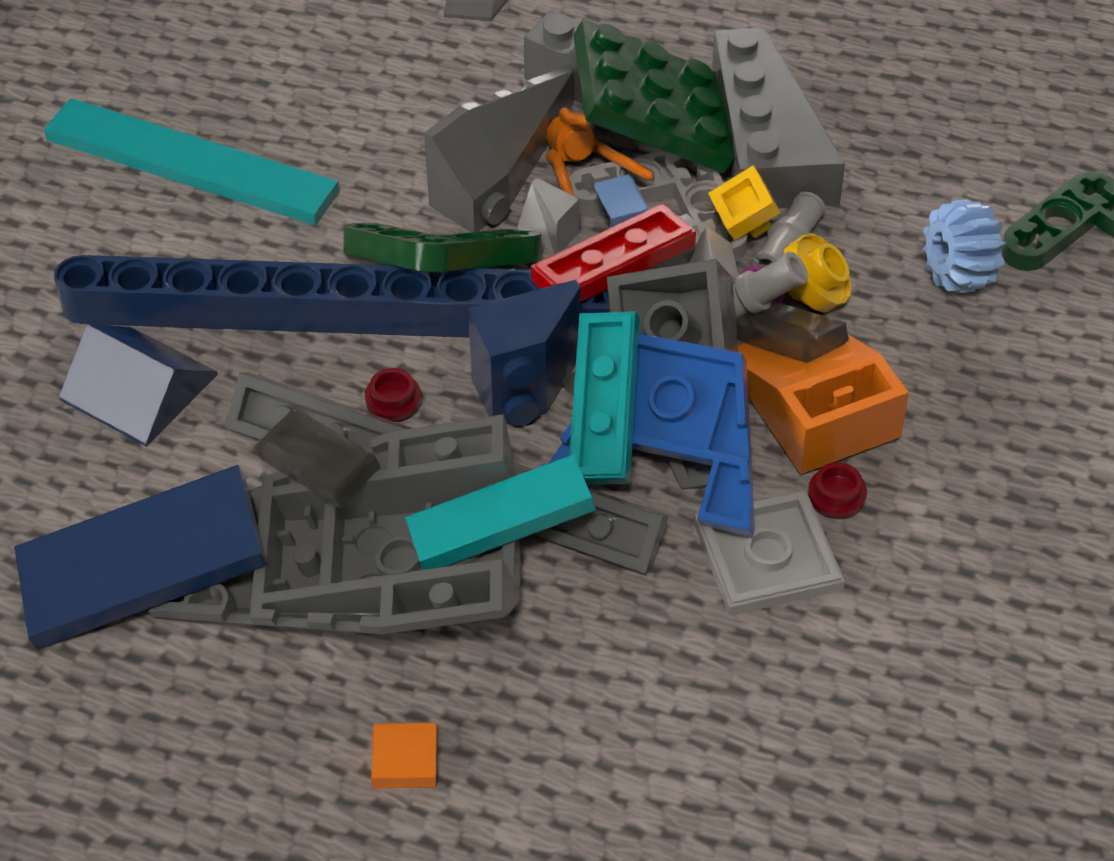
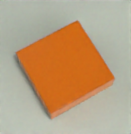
M437 723L373 724L372 789L437 787Z

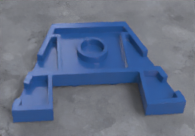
M639 333L632 449L712 466L697 520L702 526L753 537L755 519L747 362L743 354ZM572 422L560 437L562 444L549 463L569 456Z

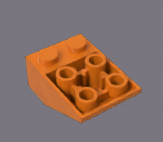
M818 317L737 346L738 353H742L747 362L748 398L800 475L901 437L909 392L879 352L822 318Z

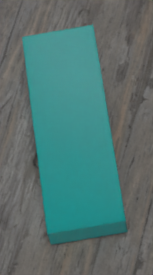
M635 311L579 314L569 456L575 455L587 485L630 484L640 318Z
M573 454L405 517L422 569L427 570L451 565L590 513L596 509L576 457Z

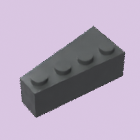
M765 28L714 30L712 71H715L734 154V159L729 165L731 179L754 165L779 209L790 208L795 197L800 192L805 191L818 195L823 200L825 206L840 205L845 162Z

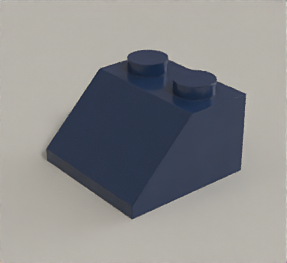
M576 279L468 308L472 382L488 417L503 414L507 424L523 426L532 422L537 416L546 414L576 366L580 314V286Z

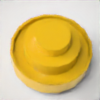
M812 233L803 234L789 243L784 249V254L789 251L794 252L802 260L808 274L806 283L788 291L789 295L794 300L801 301L822 313L831 312L846 303L851 296L852 285L849 277V267L842 253L822 237Z

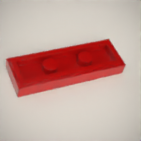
M662 203L532 265L531 281L542 289L576 279L580 286V302L608 289L607 277L645 271L694 247L696 231Z

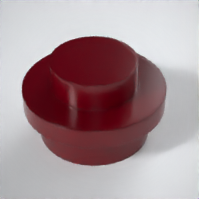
M387 368L377 372L371 378L365 390V404L371 414L391 421H398L408 418L418 410L421 404V390L418 383L407 371L399 368Z
M834 462L821 467L811 478L808 496L812 506L821 514L833 518H846L858 513L863 508L867 497V487L856 468L846 463Z

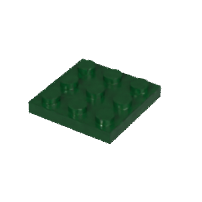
M582 18L573 37L585 120L725 173L734 159L715 71H712L708 65L699 60L690 59L687 61L672 55L657 43L650 41L642 43L627 37L612 25L606 23L598 25Z

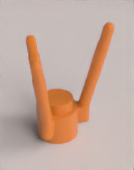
M562 108L559 111V116L550 122L546 139L552 149L546 154V159L554 167L561 190L574 196L564 162L566 160L569 162L581 161L587 158L591 152L604 156L645 180L650 181L653 179L654 174L651 170L594 137L593 131L588 126L592 123L585 120V114L573 113L568 108Z

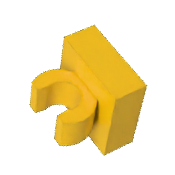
M754 165L708 193L727 231L734 240L749 232L754 238L759 237L769 230L771 226L769 220L781 213Z

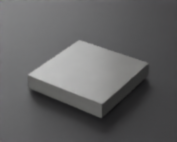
M806 490L754 501L755 530L753 537L702 526L697 520L698 513L694 514L693 523L729 616L844 590L845 580Z

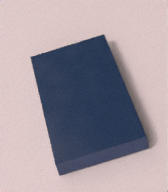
M239 465L14 546L28 638L36 649L267 565L246 479Z

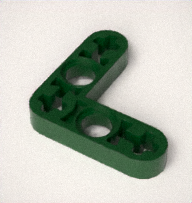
M1087 171L1075 175L1006 230L1003 239L1006 244L1002 246L1001 250L1004 261L1009 266L1018 270H1038L1094 226L1114 238V179L1106 174L1095 171ZM1062 217L1070 221L1072 226L1066 228L1055 227L1047 222L1046 219ZM1036 234H1038L1039 238L1036 249L1028 246L1035 240Z
M350 223L343 225V253L418 271H456L540 261L542 233L525 229H501L433 235L386 224Z

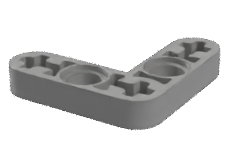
M666 151L631 158L651 170L654 174L651 180L652 184L646 187H638L646 203L674 197L682 215L687 214L695 221L700 235L707 227L716 232V226L721 224L720 231L724 239L732 241L731 245L735 262L745 255L748 233L734 240L727 231L716 209L713 211H701L693 206L694 203L699 201L712 202L708 193L724 183L718 171ZM614 162L575 171L569 178L574 196L579 198V213L595 215L607 212L598 194L590 195L585 188H591L594 193H597L594 189V184L597 182L628 174L630 178L640 176L633 174ZM688 166L691 171H697L696 182L691 184V176L688 170L681 167Z

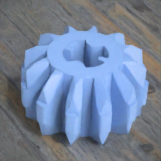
M955 200L951 204H942L938 210L931 211L929 216L930 225L923 229L926 237V246L922 250L927 255L926 271L933 272L935 286H943L947 291L965 293L975 292L976 289L985 288L986 284L996 282L998 277L997 268L1004 266L1001 250L1002 246L1006 243L1001 240L1000 236L1002 222L994 220L992 206H983L980 202H970V200Z

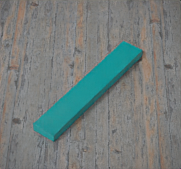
M73 98L67 101L44 128L47 141L315 226L340 192L339 181Z

